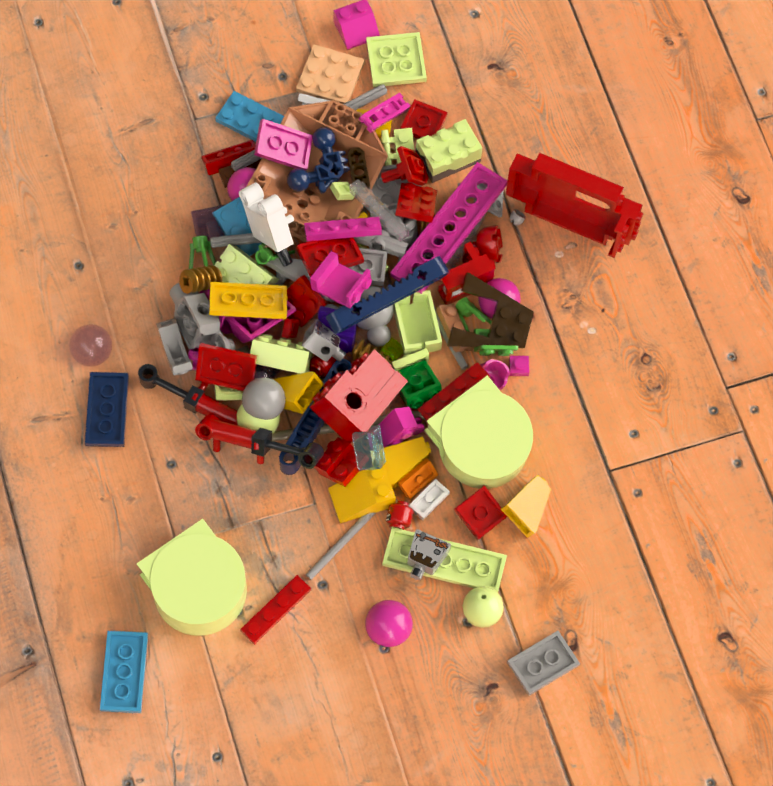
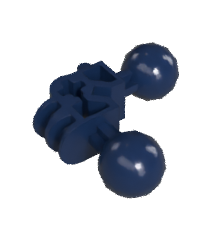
M327 127L317 129L312 136L314 146L321 150L323 154L319 160L320 165H316L312 172L307 173L303 169L296 168L288 174L287 184L293 191L301 192L306 190L310 183H315L316 187L318 186L319 192L323 194L332 182H338L341 176L350 170V167L344 166L348 163V159L342 157L346 152H333L332 146L335 143V134Z

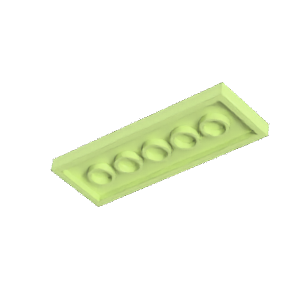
M392 527L382 566L411 573L413 567L408 565L407 562L415 532ZM443 540L451 544L450 552L433 575L425 572L423 574L426 577L470 588L485 586L498 592L507 555Z

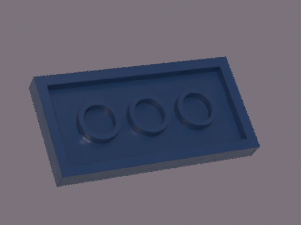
M90 372L85 446L124 447L129 384L128 373Z

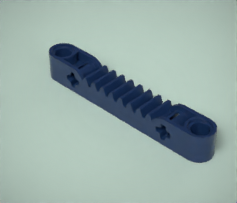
M437 256L418 266L412 274H408L406 278L402 277L399 282L395 281L393 285L389 284L386 289L382 288L379 293L376 291L373 296L369 295L366 300L363 298L361 302L354 303L351 309L343 306L325 318L335 335L442 279L450 272L441 256ZM352 310H353L354 312L358 311V312H359L358 315H357L356 313H355V314H352V313H351Z
M342 359L340 362L336 360L323 383L325 384L338 372L342 374L340 371H349L352 368L350 366L351 363L346 359ZM313 400L304 412L286 445L302 449L317 438L321 427L324 426V421L310 408L314 402ZM280 452L279 463L281 472L286 475L295 474L301 466L298 456Z

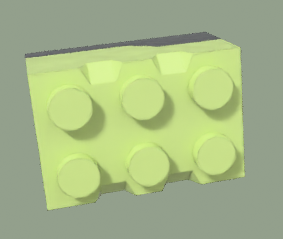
M466 119L455 123L448 129L438 130L432 136L427 135L416 140V152L423 160L428 177L432 183L471 167L477 162H481L482 146Z

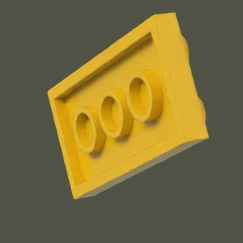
M210 282L209 315L286 319L287 286Z

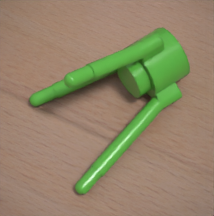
M207 236L193 237V243H190L189 269L193 268L195 250L196 253H202L204 266H208L206 256L208 250L213 265H215L216 260Z
M264 243L258 246L259 250L255 255L257 265L266 264L278 258L277 254H273L272 250L265 247ZM295 250L288 251L289 255L294 254Z
M467 297L462 298L455 305L466 331H469L463 316L469 317L474 314L482 322H485V320L489 324L492 322Z

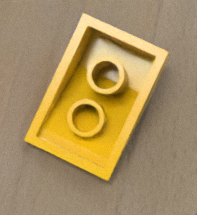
M384 463L358 472L346 487L337 483L328 488L339 523L357 519L369 513H377L389 509L391 504L396 503V497Z

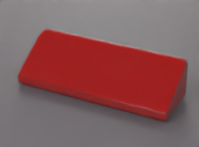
M249 140L201 156L207 174L210 176L219 173L218 169L230 166L232 161L255 150L256 145L253 140Z

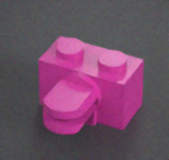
M410 407L393 409L375 427V431L383 448L402 443L410 436L420 434L424 431L425 426L421 424L422 420L420 417L414 418Z

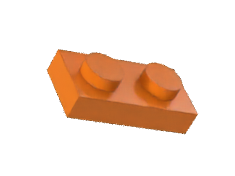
M424 459L402 478L398 485L405 496L411 499L439 474L431 461Z

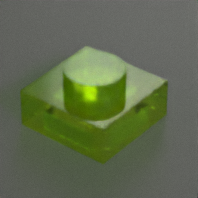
M391 338L379 351L384 352L383 355L385 357L389 355L390 361L398 360L403 354L402 345L394 338Z

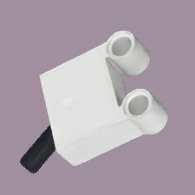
M255 182L240 190L239 197L243 203L253 237L272 248L283 267L290 265L293 260L286 248L293 244L288 224L294 221V217L291 214L285 217L287 209L283 206L278 195L273 194L263 199L264 193L258 183Z

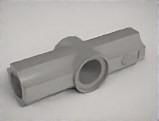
M382 230V235L353 237L355 242L366 245L369 249L387 251V253L400 258L405 255L409 243L391 238L385 230Z

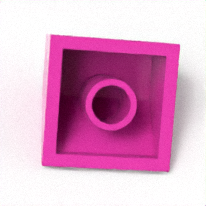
M361 0L333 10V22L347 50L366 44V37L380 36L374 13L367 0Z

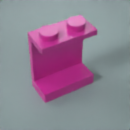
M331 251L312 275L310 282L312 290L351 309L354 303H358L363 291L370 287L372 279L369 269L360 274L343 266L338 262V254Z

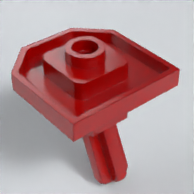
M403 146L397 148L401 160L396 165L397 168L381 173L383 183L401 179V181L407 179L408 182L423 186L428 181V174L421 157L416 151Z

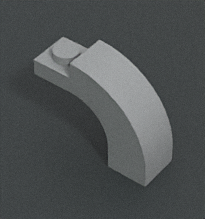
M175 318L156 323L173 375H181L191 371L193 367L186 353Z

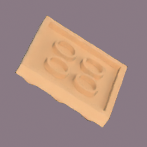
M314 44L296 87V92L330 101L335 100L344 104L350 101L365 59Z

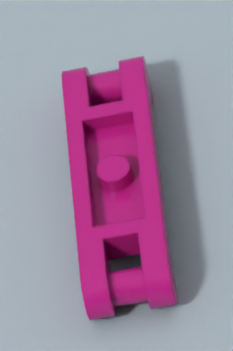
M398 93L364 113L359 118V121L368 127L369 133H372L377 128L407 112L411 105L403 100L401 93Z

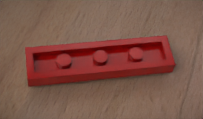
M476 362L418 409L419 413L427 421L487 375L490 378L489 374Z
M296 575L240 631L255 645L311 591V587Z

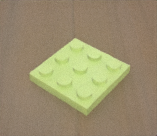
M420 32L366 37L373 87L381 84L391 86L427 81Z

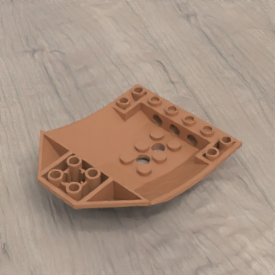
M335 100L288 107L280 125L313 135L321 127L331 129L335 134V143L332 146L333 152L345 151L346 153L342 157L347 159L349 150L352 148L362 149L365 155L370 189L372 190L388 155L376 132L369 133L368 127L359 121V118L363 115L362 113ZM313 142L311 144L307 173L312 172L316 165H320L319 160L323 155L322 151L316 148ZM355 155V162L359 163L358 155ZM265 158L261 159L246 186L248 187L255 182L258 183L264 193L263 199L273 194L278 195L283 206L287 209L285 217L290 214L294 217V221L288 224L290 234L305 242L308 241H306L304 223L357 219L368 196L358 197L355 195L353 200H337L330 186L326 189L325 193L321 194L315 183H310L307 188L312 190L314 195L309 196L305 194L304 190L301 192L293 191L287 184V176L295 168ZM357 169L354 172L355 175H362L364 173L361 169ZM349 170L341 176L338 182H348L353 189ZM362 181L359 182L361 190L364 189ZM298 204H303L305 208L299 207Z

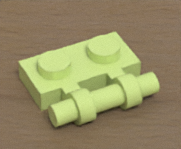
M412 128L394 129V137H389L388 130L381 131L382 138H380V141L388 155L385 166L392 165V160H397V164L401 162L397 151L398 147L403 146L414 150ZM395 143L396 153H391L390 144Z

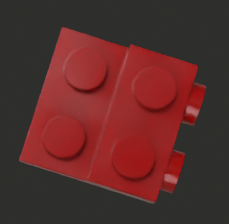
M337 437L335 441L328 443L327 450L316 464L315 469L319 475L346 487L370 458L366 453L355 449L350 442Z

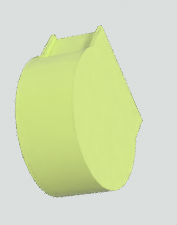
M488 375L428 419V428L424 430L438 447L441 460L448 472L461 483L479 489L484 485L487 489L496 488L513 480L524 467L533 444V428L528 414L516 400L503 394Z
M203 519L137 563V566L142 571L140 574L141 578L152 591L159 614L168 625L179 632L196 636L216 633L229 626L243 609L247 595L243 562L236 550L223 539L216 537Z

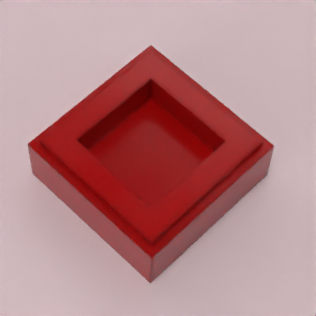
M286 318L282 337L296 338L300 319Z

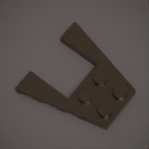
M467 272L461 291L496 302L488 337L452 327L447 346L478 347L480 345L518 346V349L525 348L534 311Z

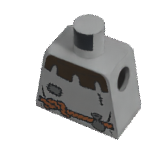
M318 319L306 330L302 346L322 360L328 361L332 356L340 362L346 352L339 348L340 338Z
M416 529L407 562L408 565L413 567L410 576L416 580H421L424 572L433 575L450 552L451 544Z

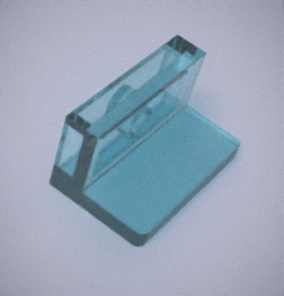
M380 425L372 426L368 432H354L352 439L358 470L381 469L386 459Z

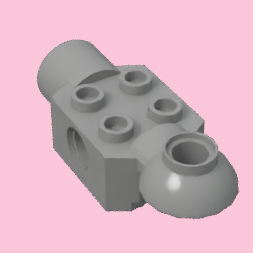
M179 283L174 285L169 292L175 304L174 318L189 349L199 348V345L204 343L235 350L233 340L224 337L220 330L219 317L209 315L210 300L207 299L205 293L199 294L197 291L186 294L181 290Z

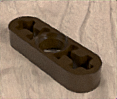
M352 148L348 152V162L353 189L358 197H366L371 189L364 151L360 148ZM355 155H358L359 163L355 162ZM357 169L364 171L362 175L354 174ZM362 181L364 187L363 190H361L359 182Z

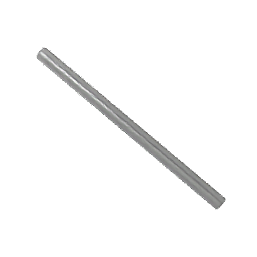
M381 84L344 103V105L356 110L387 94V88L384 84ZM255 150L232 161L231 167L234 171H237L262 158L255 156Z

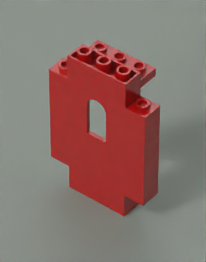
M540 152L536 160L517 153L509 168L505 195L526 203L524 212L605 246L608 240L612 241L613 239L614 242L608 253L610 257L615 258L617 252H622L624 244L629 246L631 240L635 241L644 214L641 212L642 204L625 198V195L622 194L623 186ZM578 191L600 200L610 208H602L576 197V193Z

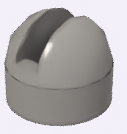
M514 209L510 215V222H514V225H520L526 219V216L517 209Z

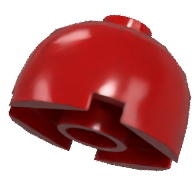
M498 225L484 227L478 232L476 240H473L472 245L478 248L480 256L487 254L488 258L492 259L494 263H501L503 254L499 255L500 249L503 248L501 230L498 229Z

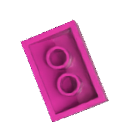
M287 301L288 317L297 311L289 301ZM233 316L228 318L232 334L242 343L253 340L283 320Z

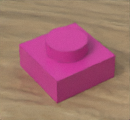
M510 356V376H529V356Z

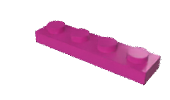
M379 217L304 223L306 241L382 235Z

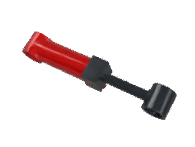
M145 364L139 368L138 376L140 384L144 388L152 389L158 385L184 398L183 404L185 409L195 414L198 412L204 416L212 414L219 418L220 421L238 425L237 410L205 395V390L210 383L201 382L198 388L192 385L189 392L161 379L155 366ZM147 374L153 375L149 379L144 378Z
M212 414L206 415L195 428L196 435L200 439L206 441L211 438L213 439L214 452L221 450V441L249 448L252 454L257 455V463L260 465L264 464L265 455L270 449L298 456L300 465L306 469L314 468L324 455L322 446L316 442L308 443L305 448L300 449L272 441V430L259 428L257 431L220 421L219 418Z

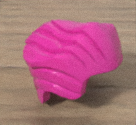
M494 359L480 364L489 374L490 379L499 390L503 389L510 375L508 366Z

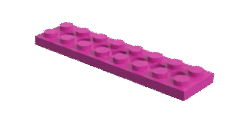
M477 162L435 215L432 223L427 225L391 271V276L400 281L402 277L406 278L408 274H412L414 267L420 266L437 256H441L446 265L505 189L508 180ZM483 183L487 185V188L480 190L477 186ZM469 197H474L476 202L470 204L466 200ZM458 211L466 213L464 217H457L455 214ZM447 225H453L455 229L453 231H447L445 230V227ZM436 239L444 240L442 245L434 244ZM429 252L433 254V257L425 259L423 255ZM428 286L417 292L422 294L423 291H425L428 288Z

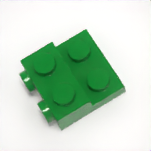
M426 360L398 371L408 381L399 391L406 407L417 409L442 390L441 383Z

